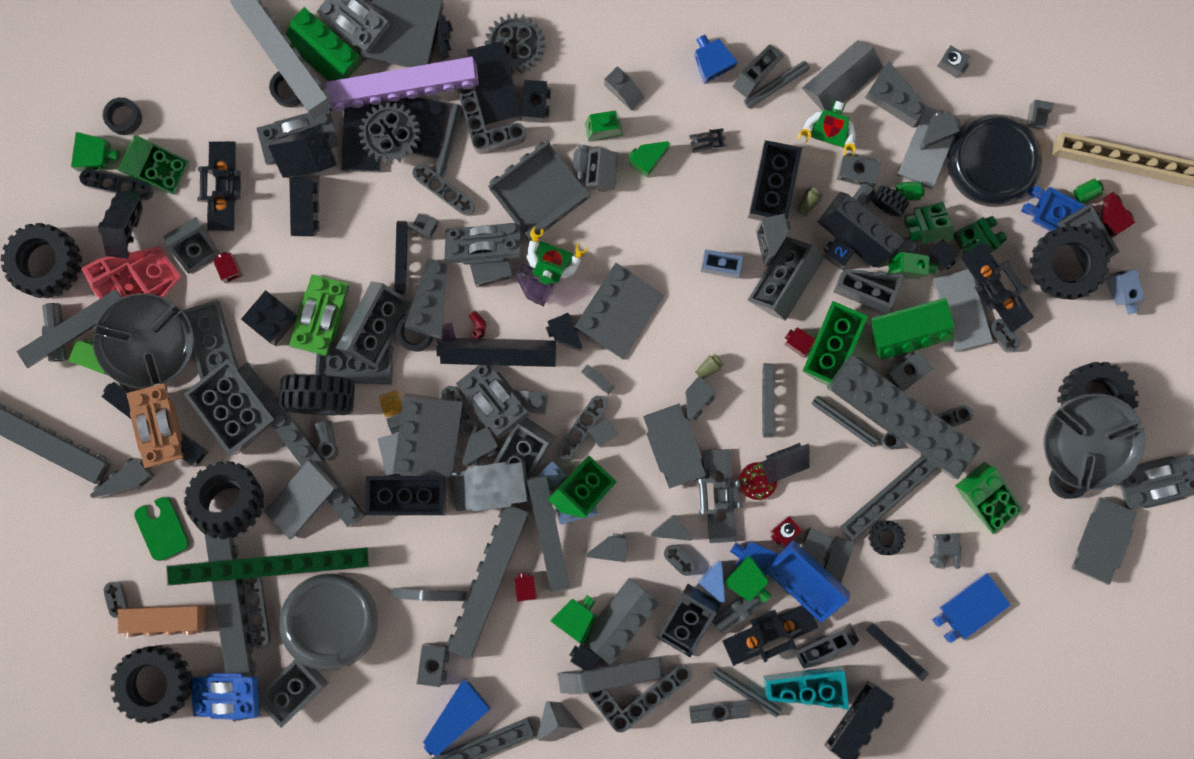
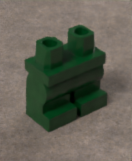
M944 202L922 208L916 207L914 208V214L904 216V223L906 228H909L911 241L921 239L922 244H927L928 241L934 242L940 238H945V241L953 240V223Z
M994 216L982 217L953 234V238L960 249L973 243V245L962 252L963 254L982 241L990 253H992L1007 240L1004 232L993 233L991 228L997 225Z

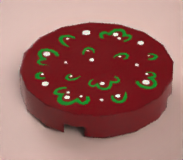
M761 462L748 464L739 475L741 492L752 500L769 498L777 487V481L769 484Z

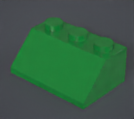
M588 455L547 500L561 513L586 518L617 481Z

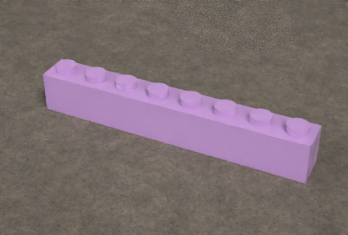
M473 57L325 82L326 91L331 97L329 99L332 106L331 109L335 111H342L349 107L360 108L366 104L378 105L384 101L395 102L401 98L413 99L425 94L435 95L437 92L442 91L453 92L455 89L460 88L471 89L479 85L477 64Z

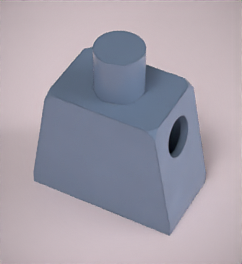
M1137 269L1121 270L1105 276L1115 304L1125 305L1128 315L1139 312L1137 301L1144 299Z

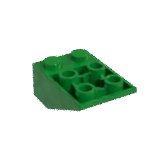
M135 135L132 137L117 170L174 195L189 160Z
M983 462L955 485L965 502L992 534H995L1023 511L998 470L986 462Z

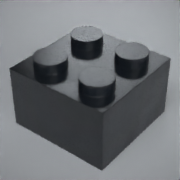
M265 290L241 320L270 344L276 346L295 323L298 315Z

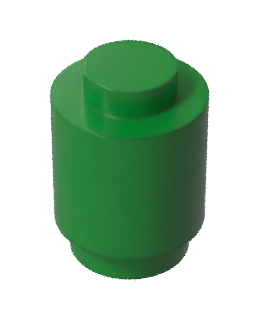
M1093 178L1078 185L1073 190L1076 201L1087 203L1101 196L1104 186L1100 180L1097 181Z
M920 181L896 184L895 191L900 192L909 201L921 200V196L925 194L924 185H921Z

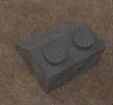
M197 217L164 236L168 249L188 274L220 254L209 233Z

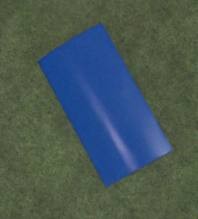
M795 541L791 542L765 568V572L821 623L849 601L850 592Z

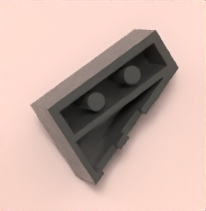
M890 61L887 62L865 97L912 128L927 107Z
M844 269L839 275L833 292L886 314L892 308L904 274Z

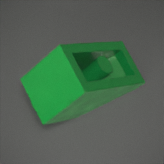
M664 141L643 144L638 149L634 148L628 156L630 158L629 165L648 177L669 150L670 143Z

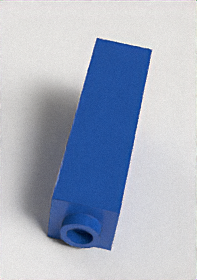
M467 678L460 683L423 741L425 744L424 749L430 756L433 754L437 757L491 709Z

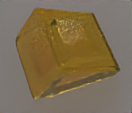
M397 390L379 395V402L385 417L401 413L402 404Z

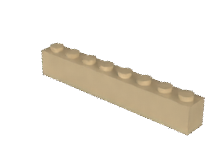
M1061 132L1055 138L1052 156L1194 188V161Z

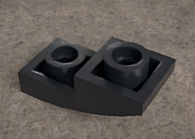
M445 15L440 17L438 26V43L443 60L450 58L448 51L452 50L448 39L452 38L450 32L453 31L450 20L446 21Z

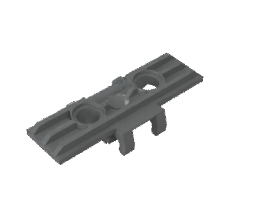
M730 449L703 450L704 472L706 476L705 479H697V484H699L701 507L699 515L707 514L709 543L736 542L734 509L742 508L738 487H741L740 481H732ZM720 471L723 473L724 478L721 482L714 480V472ZM707 483L713 484L714 510H708ZM720 509L726 512V518L723 521H719L715 517L716 512Z

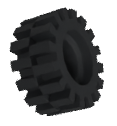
M884 185L879 187L872 198V202L880 210H884L885 213L899 218L902 217L910 204L909 200L904 195H901L900 192H896L895 189H890V187H885Z
M893 521L877 522L876 525L872 526V530L869 531L870 536L868 540H870V547L880 555L891 556L899 553V550L903 549V544L906 542V539H904L906 535L902 531L903 528ZM885 530L892 532L894 535V541L889 546L883 545L880 541V534Z

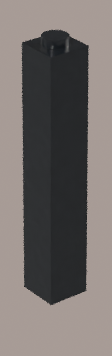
M442 338L440 345H437L436 355L440 356V364L555 367L556 341Z
M114 381L109 383L104 388V394L101 397L131 419L126 394L130 391L120 383ZM181 431L183 440L180 442V448L184 455V460L191 466L197 467L209 451Z

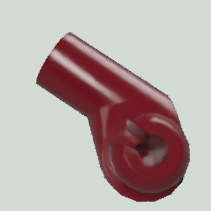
M475 310L469 315L470 319L475 323L472 336L481 339L486 333L487 323Z

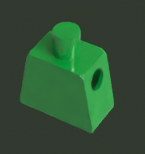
M615 110L590 114L585 122L588 142L623 136L621 119Z
M80 132L75 133L71 167L76 171L82 172L86 169L94 171L107 170L109 161L119 160V151L111 150V144L105 139Z
M901 252L889 258L888 274L901 273L904 274L903 278L920 279L928 274H935L937 271V264L929 262V256Z
M750 554L723 581L725 586L749 602L757 596L765 603L772 596L764 588L768 584L769 579Z
M586 595L581 604L571 599L550 622L583 645L597 619V616L590 612L596 601Z

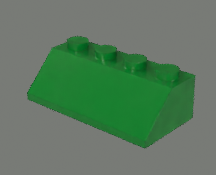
M304 7L291 20L286 31V36L291 41L289 46L292 49L295 47L301 57L328 82L349 78L363 63L360 56L307 8Z
M946 298L872 318V342L880 360L954 340V324Z
M832 301L802 372L828 386L846 359L852 355L868 316Z

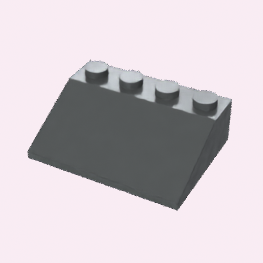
M615 262L576 323L575 330L619 358L624 359L664 295Z
M229 358L184 393V396L228 455H238L275 420Z
M409 393L404 394L393 473L409 476L452 477L463 401Z

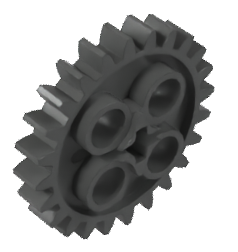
M515 13L514 18L507 14L506 20L501 16L500 23L494 21L495 28L489 26L491 33H486V38L489 40L484 41V43L488 45L504 41L505 49L510 51L507 57L513 75H515L516 70L523 74L524 68L530 71V65L536 67L535 60L541 61L539 55H544V50L541 48L545 47V42L541 41L545 40V36L540 35L542 28L536 29L538 27L537 22L531 24V17L526 21L524 14L521 18H518L517 13ZM517 28L516 59L513 60L514 29ZM504 32L511 33V35L506 38L501 36ZM524 32L530 34L527 38L520 37ZM523 50L529 52L527 56L519 55V53Z
M387 102L386 108L379 104V110L372 107L373 114L366 112L368 119L362 118L365 125L359 126L360 130L364 131L359 133V137L364 138L360 141L361 145H365L364 151H369L368 155L370 158L375 155L376 162L382 158L383 164L387 162V159L391 165H393L394 159L401 163L400 157L402 156L407 160V153L414 154L412 147L418 148L415 141L421 140L420 137L416 136L421 134L420 129H417L420 126L419 122H414L417 119L416 116H410L411 110L405 111L404 105L398 109L397 103L390 107V104ZM390 118H397L394 124L388 123ZM381 120L385 122L400 144L399 147L394 144L391 137L387 134L385 128L380 123ZM375 128H381L379 134H372ZM401 133L408 134L405 139H399ZM391 143L390 149H383L384 144Z

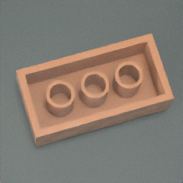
M208 605L118 609V634L125 633V637H136L143 635V633H145V636H157L163 634V632L165 636L182 634V631H184V635L202 633V629L208 628Z

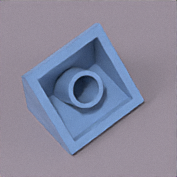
M715 561L697 583L718 601L725 602L722 562Z

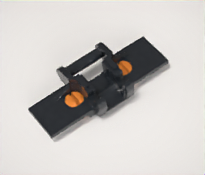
M209 141L208 166L198 167V172H200V191L197 201L208 202L207 231H234L236 200L241 199V171L236 170V141ZM208 173L213 175L216 180L215 191L212 192V196H207Z
M983 241L960 257L976 282L974 289L989 310L995 309L1011 333L1034 318L1019 296L1028 288L1022 285L1010 267L1009 260L998 265ZM1002 269L1016 291L1012 292L1005 289L999 280L1001 278L999 272Z
M800 605L777 615L776 610H772L766 615L757 619L754 618L750 620L752 627L726 638L722 642L733 666L757 655H761L765 663L768 662L769 658L787 650L797 649L793 639L819 627L814 616ZM786 636L788 642L764 652L762 646L767 644V642Z

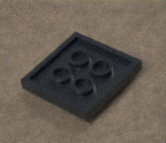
M419 97L413 99L401 98L399 101L390 102V107L397 103L398 109L402 105H404L405 111L410 109V116L415 115L417 118L414 122H419L420 126L417 129H420L421 134L416 136L420 137L421 140L415 141L418 148L412 147L413 155L436 159L448 103ZM390 118L388 123L394 124L397 118ZM385 124L384 128L387 134L391 137L394 144L399 147L400 144ZM401 133L399 139H405L408 134ZM386 143L383 145V148L390 149L392 144Z

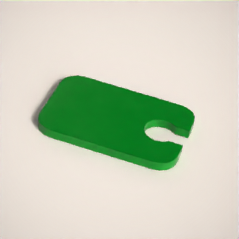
M166 497L154 500L155 505L160 509L158 518L152 519L149 517L146 505L139 507L134 513L135 520L149 552L156 561H162L184 551L189 544L172 502Z

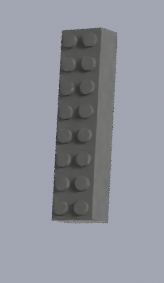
M849 356L827 386V389L953 479L960 478L981 448L854 356Z

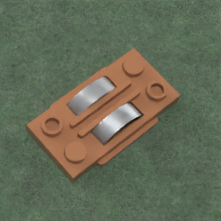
M163 383L126 393L138 450L141 452L144 468L147 469L184 459L180 448V442L183 438L174 402L170 400L167 385Z

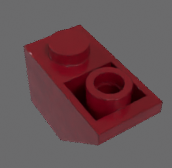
M1114 192L1104 197L1100 217L1111 238L1136 223L1133 220L1132 213L1126 210L1122 204V199Z

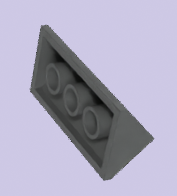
M857 40L802 89L822 111L823 109L831 111L834 101L843 103L878 73L883 66L875 48Z

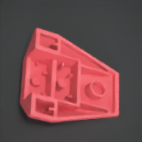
M160 246L129 252L128 259L118 257L99 258L82 267V271L98 299L115 289L119 291L122 297L136 293H150L164 297L181 278V275Z

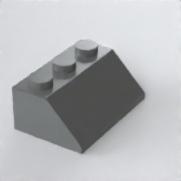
M784 214L761 219L756 229L764 267L770 264L788 235V230H791L789 219H785Z

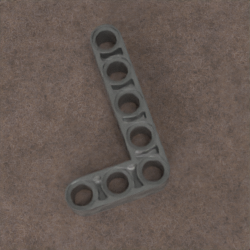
M475 87L471 88L468 94L462 93L464 88L457 89L471 141L477 153H490L519 145L526 140L525 127L520 123H513L486 131ZM470 105H475L476 109L474 111H468L467 107ZM478 122L481 124V127L478 129L472 128L474 123ZM520 130L523 133L520 137H514V131ZM498 135L504 136V140L501 142H496L494 139ZM484 140L486 144L483 147H478L476 145L477 142Z
M661 656L588 671H565L557 673L560 693L586 694L664 676Z
M677 665L623 708L620 707L607 689L602 690L599 696H595L592 693H588V695L616 732L621 733L628 730L688 683L692 677V672L687 665ZM680 669H686L688 675L686 678L680 679L677 677V672ZM670 681L672 683L671 690H663L662 683ZM649 693L657 695V700L654 703L647 702L646 696ZM605 702H612L614 709L609 712L605 711L603 704ZM632 706H640L642 709L641 713L633 715L630 711ZM617 718H624L626 720L625 726L617 727L615 724Z

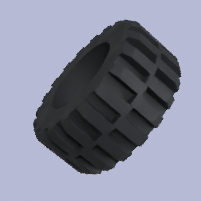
M27 224L25 229L18 228L15 230L17 234L8 237L9 243L7 245L4 244L2 248L5 250V253L1 254V261L4 262L1 268L2 272L7 273L5 275L7 281L11 282L15 289L36 298H53V294L59 296L63 294L62 290L68 291L72 287L70 285L71 282L77 281L78 277H76V274L81 272L82 268L79 266V262H82V256L78 254L80 249L78 245L74 244L75 240L67 235V233L50 224ZM49 244L55 250V264L49 273L35 278L31 276L28 269L29 257L39 246Z
M1066 226L1047 232L1044 237L1037 241V246L1032 250L1033 257L1030 258V263H1032L1030 271L1035 277L1036 285H1039L1044 293H1048L1055 298L1074 300L1089 296V293H1094L1098 290L1099 284L1104 283L1106 280L1104 275L1109 272L1107 263H1110V257L1106 255V252H1108L1107 246L1102 245L1103 240L1100 237H1096L1094 235L1095 232L1080 226ZM1065 245L1079 247L1086 257L1084 273L1080 278L1073 281H1064L1058 278L1052 266L1055 252Z
M1097 361L1082 365L1069 372L1070 375L1065 376L1062 380L1064 384L1059 386L1058 392L1061 393V396L1057 397V403L1063 405L1070 399L1083 395L1086 385L1093 381L1105 385L1110 391L1111 396L1124 401L1133 410L1138 407L1139 401H1135V397L1139 396L1138 390L1134 391L1133 386L1136 385L1134 380H1129L1127 378L1129 374L1126 371L1121 372L1120 366L1116 364L1111 366L1110 362L1099 363Z
M317 374L283 375L279 385L278 406L280 410L292 413L332 416L349 415L354 410L355 384L351 379L338 376Z
M223 461L216 462V465L212 466L210 464L206 466L205 470H200L196 473L197 476L195 478L192 477L189 482L190 487L187 486L185 490L187 495L184 497L185 510L192 522L203 534H208L211 538L227 539L228 536L234 538L240 532L243 534L247 532V528L250 525L253 527L256 524L255 519L260 518L262 514L260 508L264 507V493L255 476L244 465L240 463L235 464L233 461H227L224 464ZM228 488L240 489L239 498L232 507L222 512L209 511L212 499L220 491Z
M161 645L139 648L125 655L122 658V662L118 663L115 667L117 672L112 674L111 677L114 685L110 686V692L114 691L115 697H112V700L120 705L117 707L120 713L125 711V717L128 719L135 718V722H147L148 724L171 717L178 710L182 709L185 705L184 701L188 700L190 696L188 692L191 689L189 677L192 676L191 671L187 672L186 666H188L186 660L182 661L180 659L182 655L178 652H172L173 649L169 647L163 648ZM149 665L158 667L167 679L165 696L160 701L154 703L143 699L136 686L140 670Z

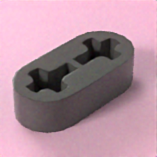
M997 319L991 323L990 332L1000 347L1007 353L1016 351L1020 346V340L1015 332L1011 333L1002 319ZM996 323L998 325H1003V328L1001 329L1002 332L995 330V328L997 327ZM1008 340L1014 341V348H1012L1011 346L1007 347L1006 344L1008 343Z
M586 365L581 371L584 376L609 395L615 388L589 365Z
M669 545L665 548V559L680 574L690 576L694 573V562L679 547ZM669 549L677 550L676 555L680 558L678 561L674 557L668 558ZM681 560L686 564L691 563L690 572L682 571L683 566L679 563Z
M120 582L107 583L104 587V596L108 612L112 617L118 618V612L114 610V608H117V603L123 609L129 608L125 590ZM113 587L118 588V591L115 592V595L114 593H110V590Z

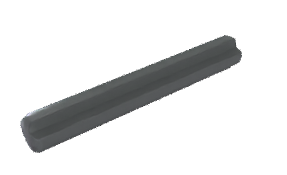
M802 61L751 94L748 98H745L744 103L746 107H753L809 70L807 62Z
M458 104L452 105L435 173L441 177L446 176L463 110L462 106Z
M816 396L811 404L869 446L874 447L879 440L876 436L821 397Z
M719 667L715 668L712 673L714 678L774 717L779 716L782 710L780 707L768 701V699Z

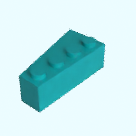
M841 666L763 676L765 695L768 701L801 703L811 706L818 705L849 710L845 671Z

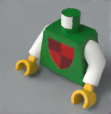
M834 101L831 111L823 109V111H817L808 118L803 130H801L797 137L799 139L801 135L805 136V143L811 137L844 148L843 155H846V151L850 150L852 157L856 150V134L853 122L849 120L850 117L842 115L845 104Z
M534 227L530 232L532 241L529 243L526 256L530 266L533 267V275L540 277V282L543 284H549L550 282L559 283L561 278L566 279L572 276L581 262L580 258L586 255L587 246L581 252L578 250L581 243H578L574 257V253L542 241L537 243L544 231L541 229L539 235H536Z

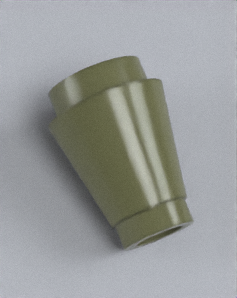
M810 187L808 190L806 189L797 210L806 216L821 201L823 194L813 187Z
M714 353L712 356L709 355L695 372L700 378L704 379L722 370L721 367L724 364Z

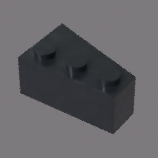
M295 176L289 179L291 236L314 237L320 231V221L318 220L320 210V176Z
M118 190L115 197L112 198L109 209L105 211L104 219L98 225V232L101 233L106 256L129 258L128 245L134 241V237L131 236L133 228H138L143 210L141 193Z

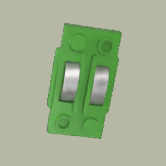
M311 275L307 290L304 292L297 314L298 317L294 323V331L289 344L291 348L328 356L331 343L336 339L346 307L345 298L349 288L348 283Z

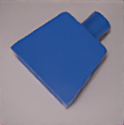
M706 34L697 38L696 41L700 48L695 51L694 56L704 84L736 68V59L720 39L710 42Z
M735 542L730 550L732 554L738 557L735 563L736 566L750 554L766 576L768 573L765 572V568L779 555L752 542H749L745 548Z

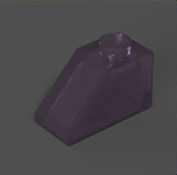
M523 263L515 276L526 298L544 307L551 297L556 283H541L540 277L533 275V268Z

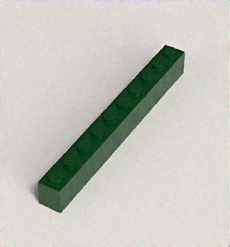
M368 547L166 566L167 586L369 567Z

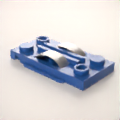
M210 673L208 676L191 677L193 717L235 720L259 717L257 676H243L242 673Z

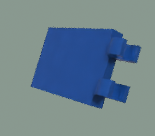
M1035 186L1029 195L1039 199L1036 206L1031 203L1024 204L1021 212L1033 216L1031 222L1048 231L1059 228L1057 222L1083 208L1085 205L1051 187L1045 191Z
M985 573L941 605L939 608L942 610V613L933 618L932 621L939 627L946 621L949 623L952 630L946 633L944 637L947 642L952 643L959 636L965 640L1011 605L988 573Z

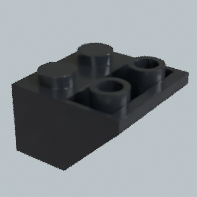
M797 443L767 455V460L762 461L761 465L769 484L809 469V444L801 446V443Z

